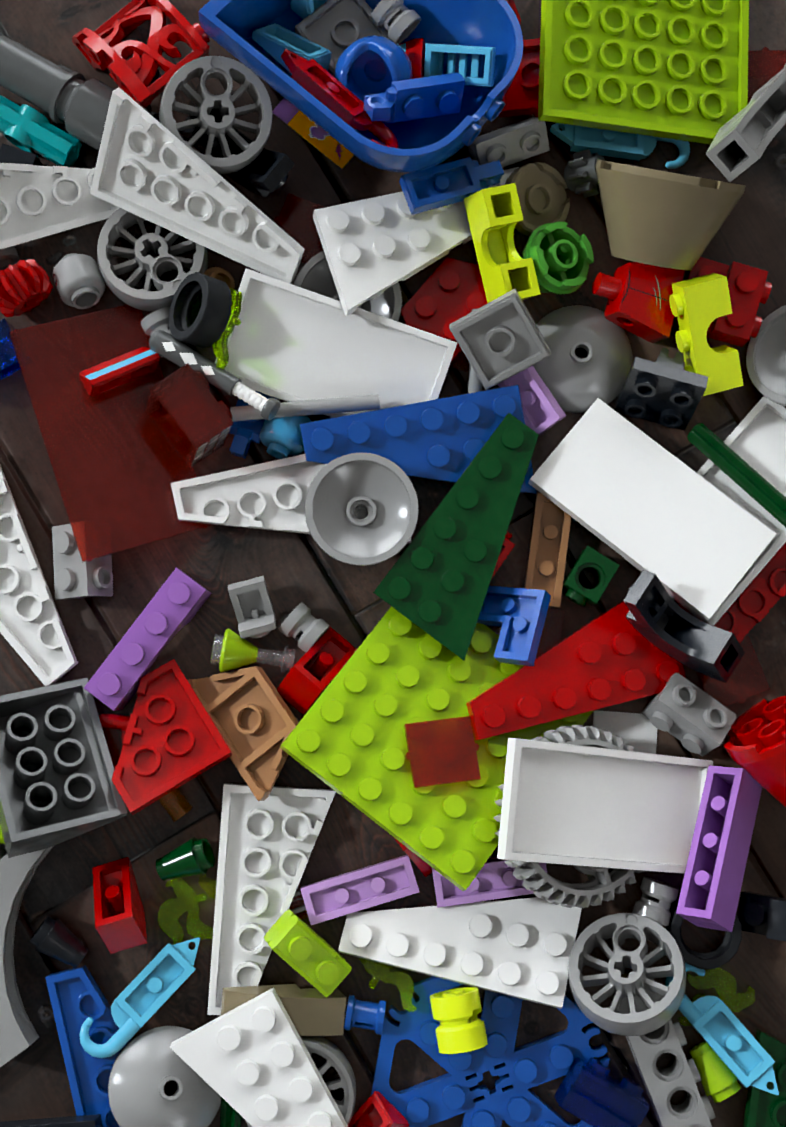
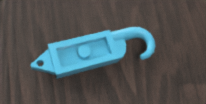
M561 123L553 124L549 130L567 143L572 152L589 149L591 154L598 153L601 156L639 161L640 159L647 158L653 152L657 141L670 142L678 147L679 156L674 161L666 162L665 166L668 169H676L683 166L690 155V144L688 141Z
M197 937L174 945L169 942L119 994L111 1005V1015L119 1029L106 1043L96 1044L90 1039L89 1030L93 1023V1018L88 1017L82 1024L79 1033L80 1043L84 1051L92 1057L101 1059L111 1057L119 1052L196 970L194 963L201 938ZM194 942L196 945L193 950L189 948V943Z
M685 962L686 972L692 971L700 976L705 975L704 969L696 968ZM673 976L666 977L665 985L667 987L673 980ZM684 994L678 1009L746 1088L753 1086L778 1096L779 1091L772 1066L775 1061L726 1004L718 997L709 995L700 997L692 1002ZM768 1082L773 1084L772 1089L767 1088Z

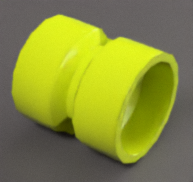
M478 987L454 988L430 995L433 1019L440 1022V1025L435 1029L439 1053L458 1054L477 1050L488 1045L484 1021L477 1017L482 1011Z

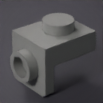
M264 575L228 585L229 596L238 621L240 638H261L277 628L276 616Z

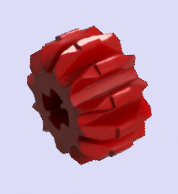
M35 259L20 260L16 264L9 265L8 268L0 271V312L5 317L20 316L26 311L30 312L32 308L40 305V302L47 299L49 293H51L53 286L50 282V277Z

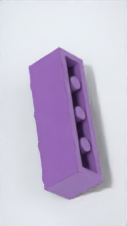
M711 765L708 767L676 914L697 927L732 932L762 791V786L743 768Z

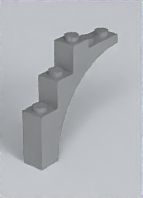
M786 63L780 72L753 94L745 108L718 130L706 152L708 158L729 182L733 181L761 158L766 147L786 124Z
M0 845V1067L20 1054L39 1038L25 1011L16 983L13 949L16 920L24 893L37 867L54 846L8 858V854L5 853Z

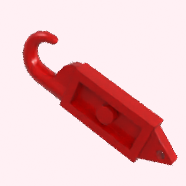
M288 49L284 50L281 58L290 70L291 78L352 128L360 131L369 130L384 144L383 146L399 149L398 140L394 133L381 121H371L363 109L364 103L314 59L306 60Z

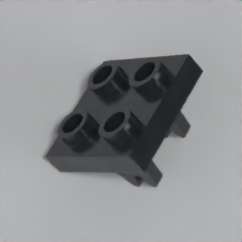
M662 348L656 362L635 357L618 396L615 411L626 414L631 418H640L662 424L668 428H677L685 431L706 390L708 376L684 370L683 353L676 352L675 357L670 358L667 348Z

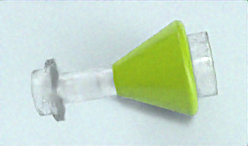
M228 628L225 630L224 635L215 634L210 663L218 664L221 673L253 663L281 666V674H284L285 671H290L293 667L296 650L288 649L289 645L285 646L283 652L258 648L246 639L240 638V635Z

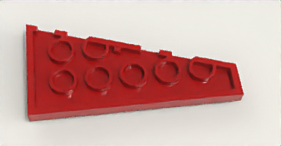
M622 600L616 606L601 616L596 617L535 658L534 666L524 665L510 676L502 679L467 702L466 705L475 740L658 694L664 689L674 673H679L686 678L683 664L660 650L632 626L625 617L629 609Z

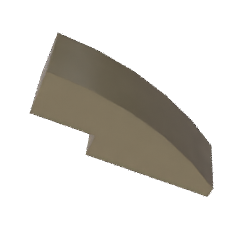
M296 984L223 988L221 1015L274 987L300 1036L343 1035L347 997L338 988L327 998L316 988L300 989Z

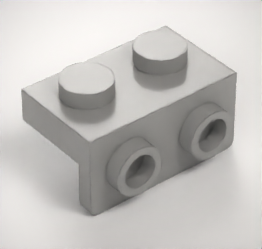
M531 117L478 136L470 146H467L471 158L478 160L479 165L499 160L502 168L550 151L546 122L538 120V117L535 119Z
M84 521L53 526L55 600L113 596L110 525Z
M674 673L670 677L664 689L652 698L642 711V714L650 719L653 726L661 731L670 733L681 741L685 749L702 757L722 744L736 719L734 712L679 673Z

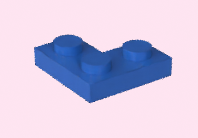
M489 586L477 623L501 627L494 658L500 663L534 666L551 595L546 590Z

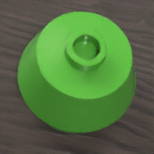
M567 222L546 223L536 228L530 235L521 254L522 259L532 257L541 293L569 294L576 291L587 279L589 265L594 261L593 250L586 235L583 233L579 236L573 229L566 227Z

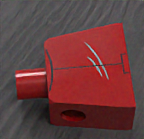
M628 262L617 268L613 276L601 272L598 273L593 282L592 293L608 299L604 313L607 320L650 343H655L670 336L674 319L669 303V297L673 294L672 283L682 281L685 271L638 262Z

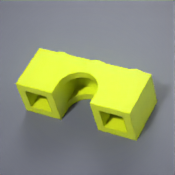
M511 183L482 189L464 198L487 303L515 288L522 300L540 295L532 257L522 259L517 253L514 244V228L518 222L524 220L516 184Z
M711 273L672 283L673 294L669 297L672 314L678 320L679 331H676L675 338L677 347L684 356V370L708 376L707 387L703 396L744 386L738 350L727 345L710 348L707 342V330L710 324L718 317L732 314L727 276Z

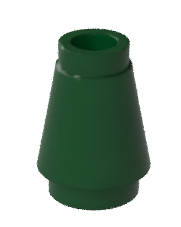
M195 837L156 860L157 873L163 881L206 874L208 868L215 865L214 853L206 838L198 840Z

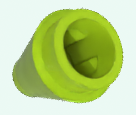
M706 1041L699 1043L689 1050L699 1071L706 1096L711 1095L715 1103L729 1098L741 1089L737 1077Z

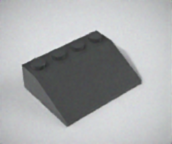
M88 678L0 696V827L8 858L49 848L123 818L128 814L125 803L112 782L114 766L93 695L84 689L85 685L89 682Z

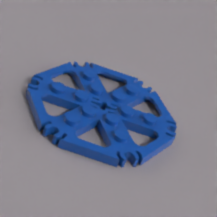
M433 976L409 985V988L415 991L419 998L415 999L411 992L403 990L401 997L409 1003L408 1009L399 1011L391 1005L388 1010L390 1016L399 1021V1023L393 1022L385 1014L371 1095L375 1091H379L406 1118L410 1124L409 1127H428L463 1114L461 1127H501L502 1120L511 1127H599L610 1058L608 1055L604 1056L608 1052L605 1044L597 1047L589 1045L590 1038L600 1034V1029L597 1025H590L582 1030L583 1027L593 1022L582 1013L578 1005L566 994L562 1009H557L566 1016L568 1020L567 1028L516 1048L515 1042L523 1001L520 998L484 990L482 1011L480 1012L479 1019L484 1021L488 1045L477 1050L458 1054L439 1053L435 1029L440 1025V1022L433 1019L430 995L463 984ZM404 1039L414 1042L448 1072L398 1092L394 1091L389 1084L395 1046ZM604 1056L603 1058H600V1059H593V1057H598V1058H599V1057ZM485 1071H490L492 1076L498 1075L500 1079L495 1081V1088L492 1090H488L486 1085L480 1086L478 1082L483 1080V1073ZM576 1071H581L588 1076L589 1087L584 1117L577 1124H570L530 1090L532 1087ZM513 1085L512 1087H509V1088H507V1089H503L504 1087ZM484 1095V1097H482V1098H480V1099H477V1100H474L475 1098Z

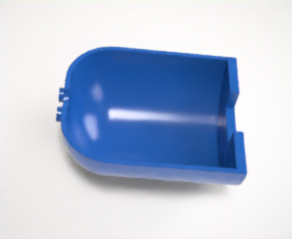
M210 0L198 11L202 29L214 41L360 160L375 168L390 172L408 173L425 170L447 160L465 145L470 146L480 134L482 126L486 121H494L503 110L505 103L502 99L515 78L523 55L521 26L516 14L506 0H404V5L408 9H414L421 17V21L417 28L402 43L415 38H424L425 44L496 47L493 87L464 85L460 113L396 123L381 121L394 133L398 140V149L380 145L383 143L369 130L360 131L349 126L291 78L292 74L252 39L253 31L275 23L295 33V26L304 19L291 9L290 4L292 0ZM365 0V2L371 7L372 10H374L375 7L381 1ZM444 52L443 74H447V52ZM456 53L454 73H459L460 53ZM467 54V77H471L472 54ZM479 55V78H484L485 55Z

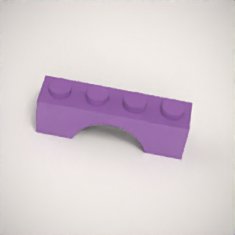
M175 568L85 685L84 689L113 711H122L137 692L141 677L147 675L162 650L193 619L212 593L185 572Z

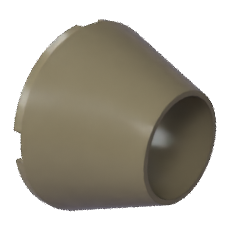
M597 159L595 166L611 255L633 262L679 270H692L744 194L746 187L740 184Z

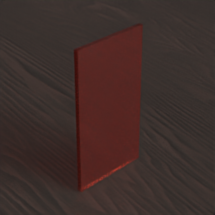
M129 305L9 331L82 562H90L96 558L201 528L206 529L212 525L179 521L170 483L196 478L194 468L191 467L192 462L169 392L166 398L158 402L164 383L159 362L156 371L94 397H89L79 377V373L83 370L140 347L151 349L149 346L150 336L145 334L140 324L142 319H144L142 310ZM162 381V384H160L161 388H159L160 392H158L159 396H157L158 400H156L157 403L147 409L152 387Z

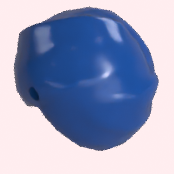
M372 35L356 40L343 51L336 63L335 78L364 103L365 95L385 93L386 89L391 87L392 82L412 79L413 70L408 55L401 47L388 38Z

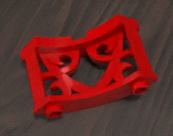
M132 0L95 31L83 28L72 37V42L95 70L99 68L102 71L108 68L112 80L142 108L147 107L154 98L164 91L168 81L179 68L194 59L209 56L210 48L207 44L210 42V39L197 22L191 25L168 0ZM146 20H151L147 45L137 40L121 42L122 39ZM178 41L185 42L193 51L176 65L162 56V52L172 58L182 57L177 47L173 45ZM133 54V57L131 59L126 60L130 55ZM158 67L166 72L149 86Z

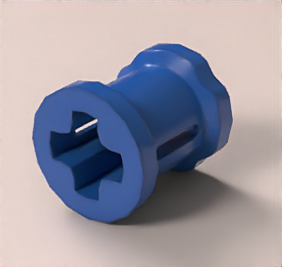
M349 994L344 1030L350 1031L352 1027L374 1030L376 1034L382 1035L386 1001L380 1000L379 1003L356 1000L355 995Z

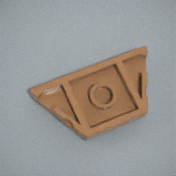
M254 666L239 669L235 672H224L210 677L189 679V684L231 750V761L256 799L264 801L269 797L289 755L280 746L299 723L262 667Z

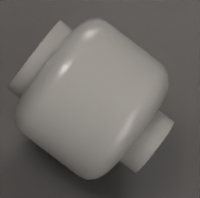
M77 253L67 254L53 269L52 276L60 299L68 306L77 309H87L96 305L106 289L105 281L96 260L91 256Z

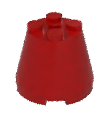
M786 695L773 699L769 703L764 698L739 716L728 731L729 741L723 744L730 757L741 768L745 769L753 779L786 808Z

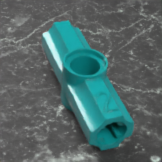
M0 95V133L9 142L21 150L30 153L34 151L57 166L70 167L75 164L82 146L80 140L52 125L36 109L26 104L19 106Z

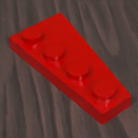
M786 542L714 625L715 627L732 632L739 643L770 612L769 610L779 599L786 595ZM678 604L682 609H684L686 612H688L689 614H691L692 616H694V615H693L692 613H690L687 609H685L682 605Z

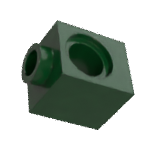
M587 546L582 550L563 582L562 588L567 590L565 596L582 607L586 603L591 606L597 604L620 565ZM581 570H590L596 575L597 584L594 589H586L580 584L579 574Z

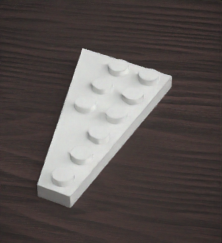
M118 87L113 90L90 194L264 275L292 284L305 249L121 88Z
M0 163V250L108 219L119 207L90 194L95 168Z
M517 168L503 170L504 175H502L500 183L488 188L505 185L507 178ZM402 191L315 209L313 213V220L345 317L356 311L357 307L366 301L374 300L382 295L389 287L399 281H405L441 259L451 249L461 243L465 244L472 240L464 201L412 215Z
M305 454L170 483L178 519L185 522L310 534L305 517L306 495L314 477L327 464L306 461ZM357 507L354 510V515L358 519H364L368 516V512L364 507Z
M0 465V633L45 686L55 684L76 666L78 661Z
M224 783L207 1015H221L223 988L258 986L272 951L264 936L291 905L336 791L331 789L273 786L269 797L264 801H258L247 784Z
M534 897L474 902L437 908V906L355 912L347 914L338 952L562 1009L568 981V962L576 940L582 908H567L561 906V904H551L548 900Z
M274 987L173 1041L170 1045V1048L252 1127H348Z

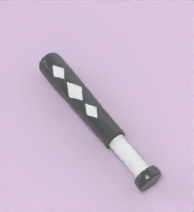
M157 330L151 335L149 346L154 352L180 367L186 365L185 370L212 384L226 394L237 396L249 405L254 406L255 409L261 412V416L264 419L272 420L280 408L279 400L275 398L267 399L255 390L242 384L240 378L218 366L182 341L175 339L169 333Z

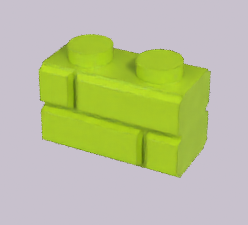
M290 909L284 912L264 936L270 948L326 998L333 993L352 969L349 963Z

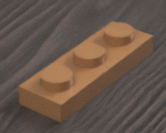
M537 493L524 588L546 590L551 595L549 607L560 608L571 516L543 494Z

